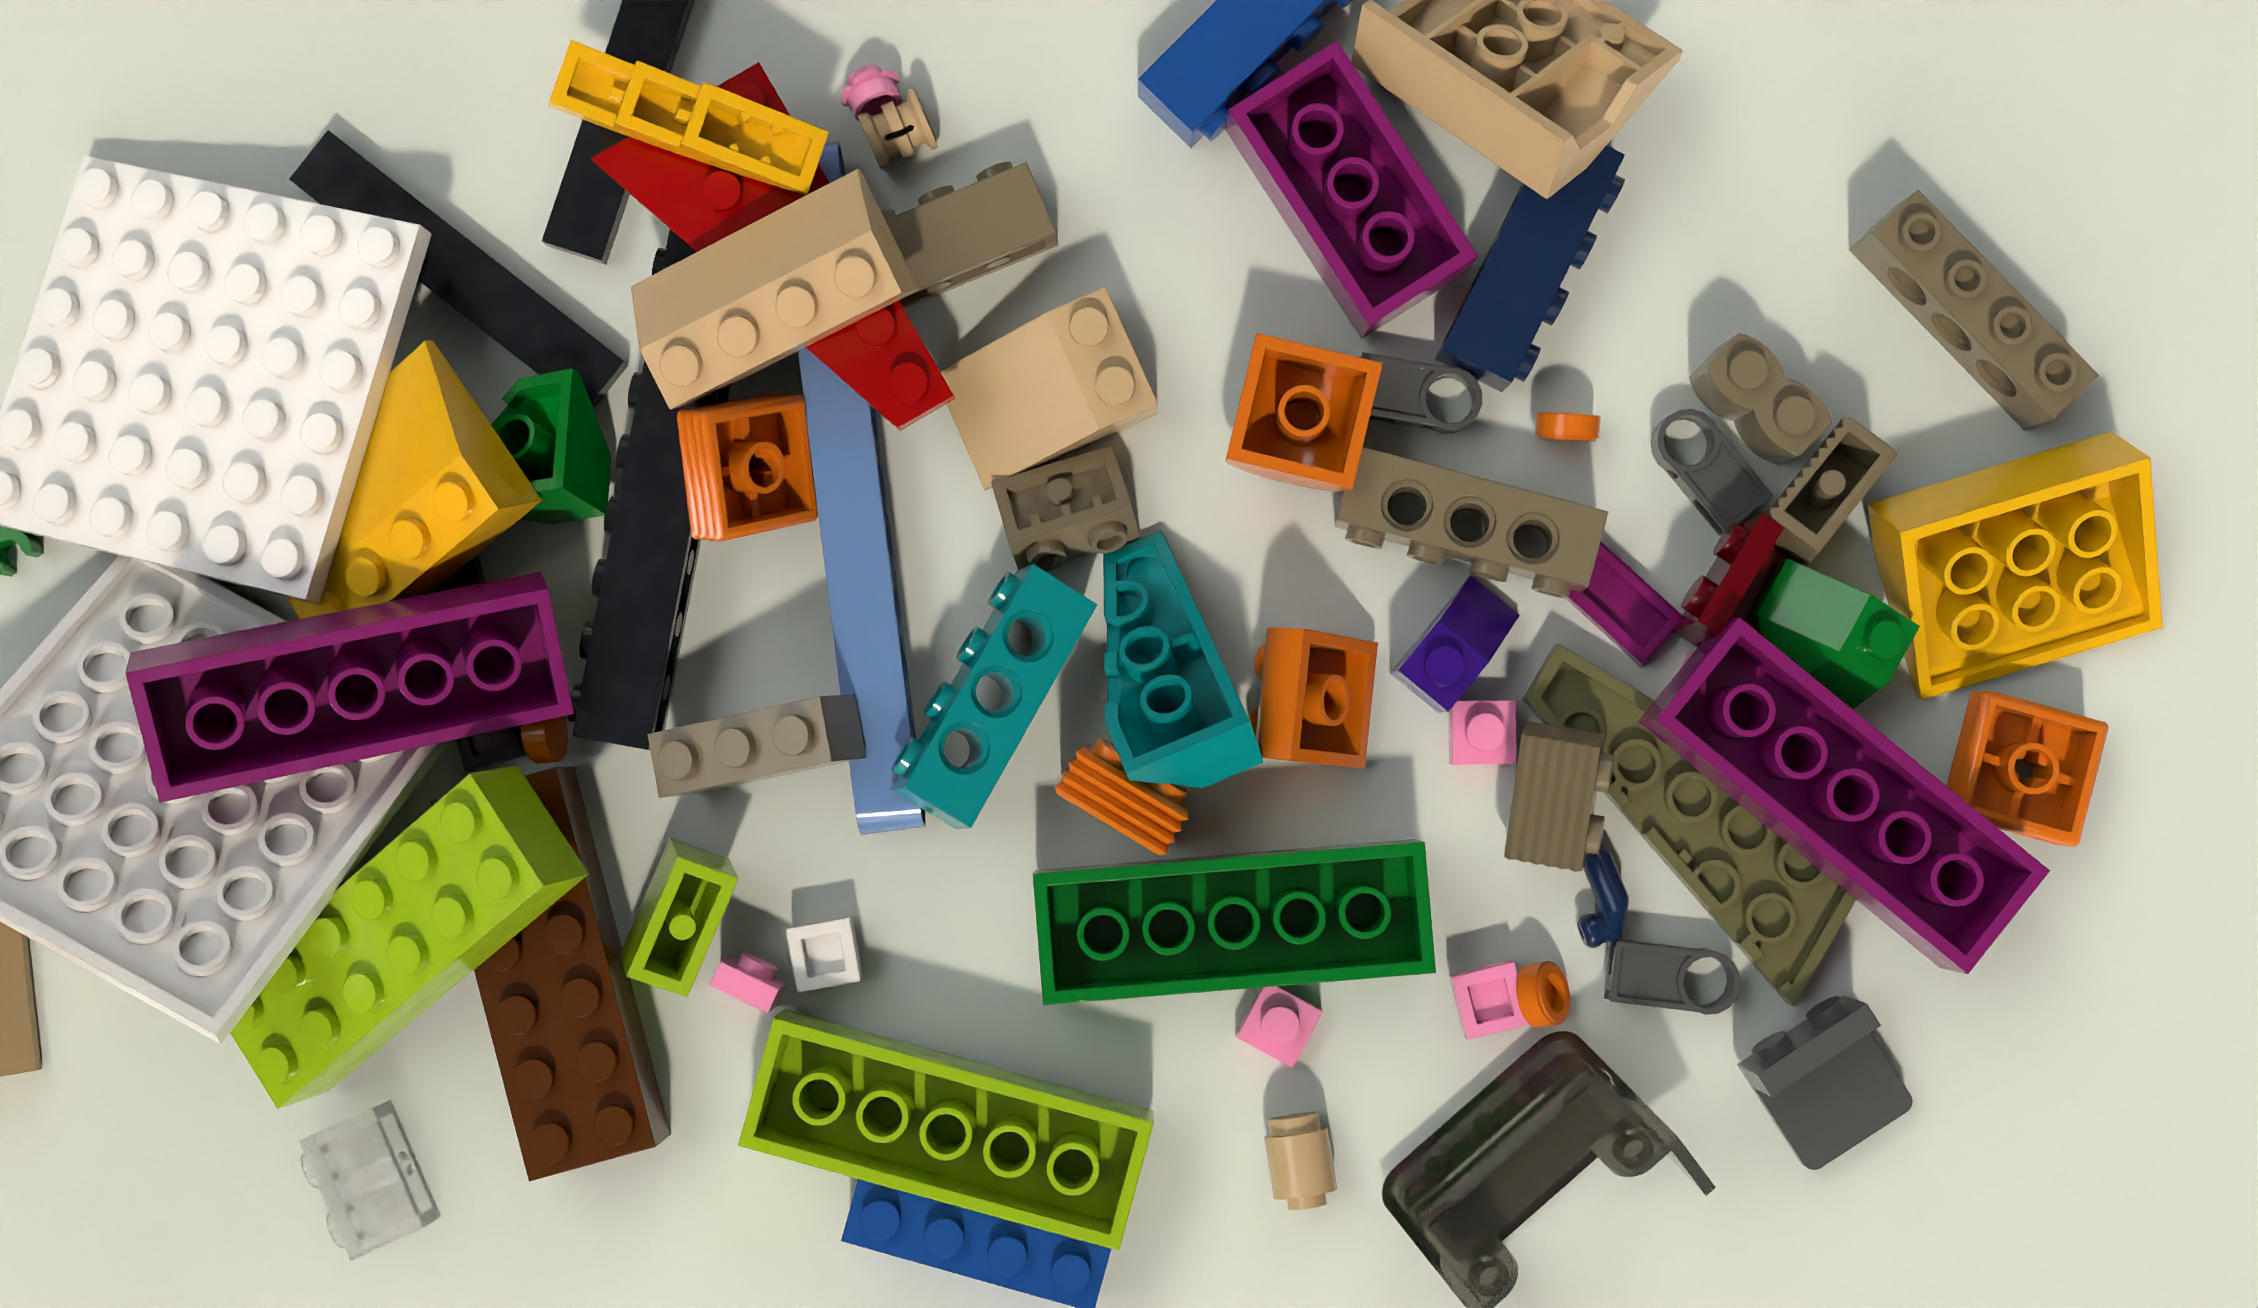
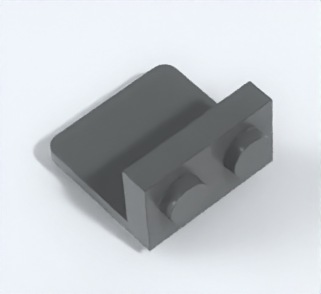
M1844 995L1841 997L1834 996L1820 1002L1807 1012L1806 1020L1787 1032L1780 1031L1766 1037L1752 1048V1055L1737 1064L1799 1162L1811 1170L1822 1168L1908 1112L1913 1103L1911 1094L1871 1034V1032L1881 1026L1878 1019L1867 1003Z

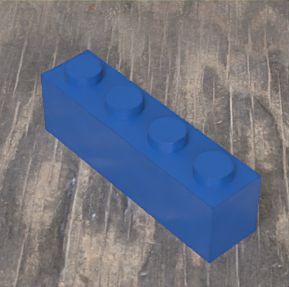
M1216 0L1138 78V97L1190 148L1203 136L1212 141L1225 130L1228 110L1248 91L1254 94L1271 83L1281 69L1276 63L1292 47L1297 52H1301L1318 36L1325 25L1320 18L1336 2L1342 8H1345L1353 0Z
M858 1179L841 1241L1075 1308H1095L1111 1248Z

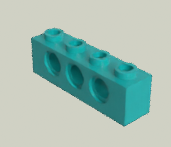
M1034 564L1017 570L1014 575L1007 571L999 580L988 600V604L995 609L983 629L975 626L958 650L956 659L963 663L951 685L943 681L938 686L925 708L924 715L931 719L919 740L911 737L904 744L892 765L891 771L898 774V777L890 790L955 829H968L973 826L1098 605ZM1013 622L1023 624L1031 634V649L1025 656L1015 652L1009 643L1008 632ZM983 676L993 679L1001 691L1000 703L994 711L985 709L977 699V684ZM953 731L963 735L969 744V757L961 767L952 765L944 753L945 740Z

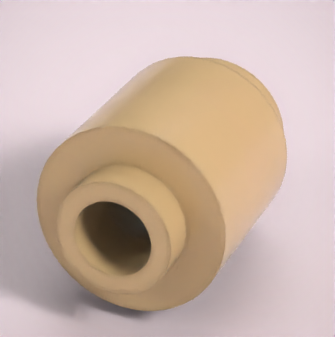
M1319 1112L1296 1113L1268 1119L1270 1135L1264 1136L1274 1199H1287L1289 1210H1303L1326 1205L1325 1194L1337 1190L1328 1127H1321Z

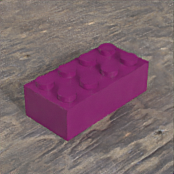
M1338 41L1333 42L1228 110L1225 131L1361 339L1465 274L1477 259V253Z

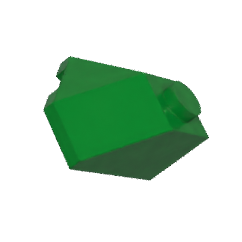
M571 368L518 379L501 398L507 404V407L491 426L534 487L535 492L542 499L521 520L558 524L604 516L609 498L612 456L580 373Z
M1788 558L1780 559L1751 611L1754 630L1851 709L1856 708L1890 682L1920 627L1873 595Z

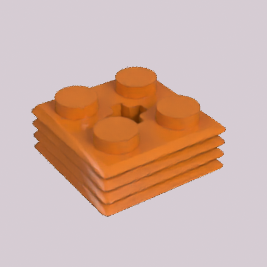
M772 394L684 409L677 413L691 535L694 539H709L710 541L717 540L722 542L808 523L817 519L816 492L807 428L805 398L803 395Z
M1994 691L1973 692L1969 697L1946 786L2000 830L2055 845L2075 847L2080 842L2109 729L2108 724ZM2024 758V763L2033 767L2031 778L2019 779V774L2014 769L2017 759Z
M1101 737L1094 746L1087 744L1075 750L1076 756L1068 762L1069 767L1061 773L1062 778L1055 784L1056 793L1159 856L1168 854L1169 844L1175 842L1176 832L1182 831V821L1189 820L1188 805L1184 801L1188 790L1180 785L1129 780L1114 744Z

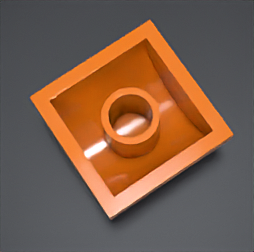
M1256 333L1225 461L1243 471L1292 485L1333 492L1351 491L1383 363Z
M1267 628L1265 644L1258 649L1254 660L1255 673L1261 680L1259 707L1255 708L1249 717L1262 758L1365 769L1378 642L1309 629Z

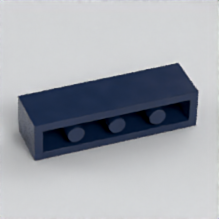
M1606 145L1583 172L1548 199L1522 183L1435 357L1436 360L1450 367H1458L1468 371L1478 381L1500 392H1503L1513 382L1514 378L1522 382L1526 380L1541 351L1540 347L1532 344L1541 323L1544 322L1552 326L1569 295V291L1561 288L1560 285L1570 265L1580 270L1597 239L1596 234L1588 231L1597 211L1600 210L1608 213L1624 185L1625 179L1616 175L1625 154Z

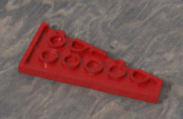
M759 62L716 86L790 116ZM632 137L625 138L591 158L603 172L616 181L695 252L806 196L673 153ZM819 164L817 165L808 194L830 183ZM899 300L805 347L899 431L955 400L954 394Z

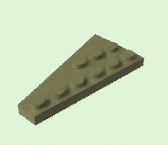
M1555 644L1522 700L1543 724L1605 734L1603 753L1614 754L1615 758L1609 792L1603 793L1783 1000L1795 1007L1856 899L1638 722L1655 700L1564 646Z

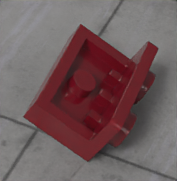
M1764 513L1740 525L1736 522L1732 523L1723 533L1713 550V554L1717 558L1707 575L1700 576L1686 593L1681 603V608L1685 611L1673 632L1698 648L1703 641L1719 635L1729 619L1740 617L1753 627L1751 611L1780 559H1790L1788 555L1774 547L1784 527Z

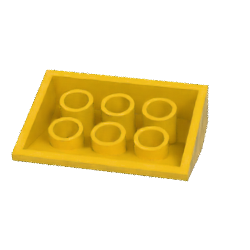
M433 340L424 341L389 373L320 603L315 604L288 597L290 605L300 619L432 593L542 501Z
M2111 431L1868 504L1874 557L1888 605L1920 626L1904 655L1915 694L1920 700L2163 628L2151 457Z

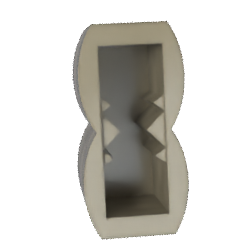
M1738 333L1719 346L1689 377L1691 386L1699 400L1713 413L1727 420L1734 421L1736 430L1746 446L1757 456L1773 464L1780 465L1800 456L1832 424L1829 413L1821 400L1804 385L1785 378L1782 367L1773 353L1761 342L1745 334Z

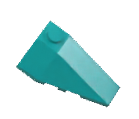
M1162 530L1129 543L1116 551L1103 554L1104 617L1107 622V652H1104V671L1107 676L1105 724L1128 779L1131 781L1205 788L1264 763L1251 722Z

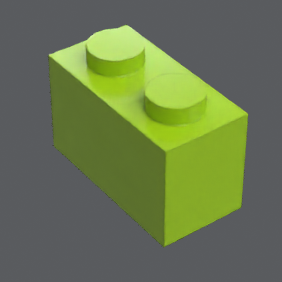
M669 838L620 952L626 977L688 998L739 879L728 858Z

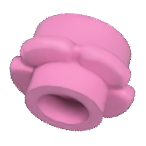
M876 65L861 67L848 77L847 86L841 93V102L843 106H849L857 121H859L858 115L865 112L870 116H875L883 112L881 105L893 101L896 107L902 103V97L897 87L900 79L897 73L890 69L881 70Z

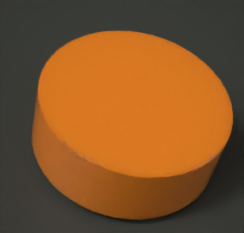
M1537 412L1535 435H1538L1540 439L1596 442V439H1599L1601 416Z
M565 716L521 725L523 747L530 760L536 764L560 762L563 760L568 743Z
M1551 961L1526 964L1520 969L1516 982L1517 1000L1520 1011L1528 1024L1535 1028L1562 1024L1570 1010V990L1562 970Z

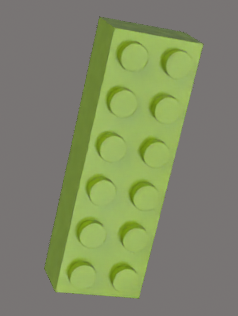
M511 766L468 774L341 885L230 1032L277 1109L326 1093L334 1088L589 874L519 767Z
M784 1009L772 1020L738 1146L1119 1251L1154 1125L1153 1110Z

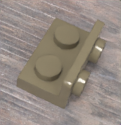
M1112 445L991 482L1008 543L1018 570L1034 564L1045 572L1060 567L1066 561L1092 553L1103 554L1116 551L1126 543L1135 541L1140 537L1133 507Z

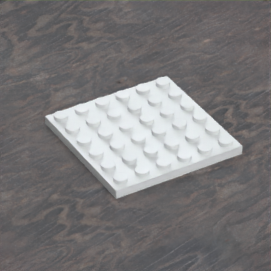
M83 155L0 410V526L319 604L432 233L419 224Z
M119 555L0 689V922L215 1042L222 1044L332 899L334 892L344 883L450 741L159 803L125 674L130 652L287 621L204 576Z

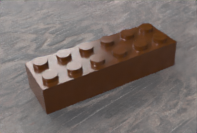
M574 766L554 767L524 776L589 874L474 970L529 1182L654 1148L671 1135L631 980L629 977H626L620 957L622 946ZM440 799L430 801L431 807Z

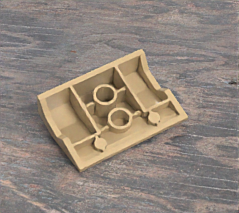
M1368 0L1361 8L1351 63L1369 78L1532 190L1548 199L1592 163L1678 63L1683 50L1606 0H1403L1389 11L1373 0Z

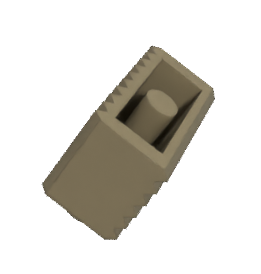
M1842 418L1788 487L1785 488L1780 497L1777 498L1772 507L1766 512L1765 515L1784 527L1774 546L1795 562L1807 567L1898 455L1895 449L1853 418Z
M1528 721L1521 735L1504 852L1505 858L1578 872L1582 871L1587 853L1599 855L1605 816L1594 815L1597 791L1609 792L1615 758L1614 754L1603 753L1605 734Z

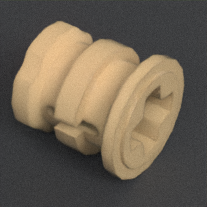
M914 89L907 91V102L895 107L893 101L881 105L883 112L875 116H870L867 112L858 115L880 169L889 166L890 158L900 153L903 159L914 155L913 148L925 143L932 150L938 148L933 129Z

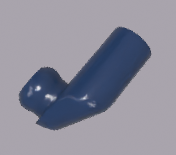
M1606 850L1599 852V855L1592 854L1586 857L1583 865L1584 872L1596 899L1595 913L1582 915L1577 923L1580 937L1584 945L1589 948L1599 947L1603 943L1611 946L1622 937L1629 904L1628 893L1612 854Z

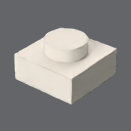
M852 916L786 929L797 993L863 980Z

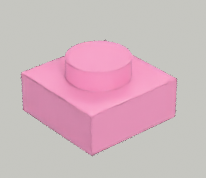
M1516 700L1457 701L1449 710V764H1517Z
M743 952L740 960L732 956L722 960L709 985L769 1013L778 1006L788 983L774 977L778 970L775 965L760 957Z
M1506 960L1449 974L1463 1035L1467 1040L1530 1025L1523 1017L1519 1008L1516 993L1518 974L1514 961Z
M1280 986L1261 987L1235 1035L1236 1038L1293 1068L1323 1011L1321 1008Z

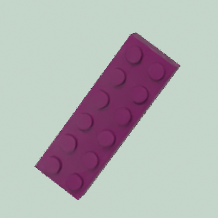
M541 571L130 652L125 671L159 803L574 714L549 590Z
M1740 617L1729 619L1719 635L1703 641L1638 721L1939 968L1969 974L2050 872L2047 867Z

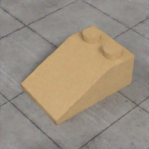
M1106 286L1042 314L940 371L955 396V400L948 403L947 407L985 491L992 488V481L1038 468L1157 415L1158 403Z

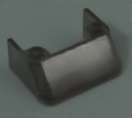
M1557 1031L1538 1040L1389 1172L1383 1183L1382 1200L1388 1211L1466 1308H1494L1512 1291L1518 1277L1517 1261L1502 1241L1596 1158H1599L1611 1172L1618 1176L1635 1177L1649 1171L1667 1155L1705 1196L1716 1187L1679 1137L1578 1035L1569 1031Z

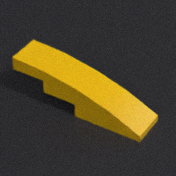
M570 40L548 104L549 107L673 153L803 195L808 194L829 134L826 130L704 81L700 86L640 61H636V64L633 65L574 40Z

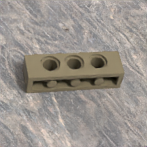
M1919 189L1894 206L1849 249L2023 430L2053 420L2099 376Z
M1363 447L1353 489L1349 492H1343L1335 527L1347 530L1345 540L1358 545L1382 549L1384 540L1409 546L1407 556L1415 560L1443 566L1446 557L1471 563L1469 573L1489 580L1506 582L1508 573L1533 579L1531 589L1536 592L1569 599L1571 589L1582 592L1589 587L1609 511ZM1407 493L1417 497L1424 508L1422 519L1412 525H1402L1394 521L1388 512V503L1394 496ZM1461 510L1475 511L1484 520V536L1473 542L1459 539L1454 535L1450 526L1452 515ZM1523 526H1533L1541 530L1547 540L1545 555L1539 558L1522 556L1514 546L1513 536L1515 530Z

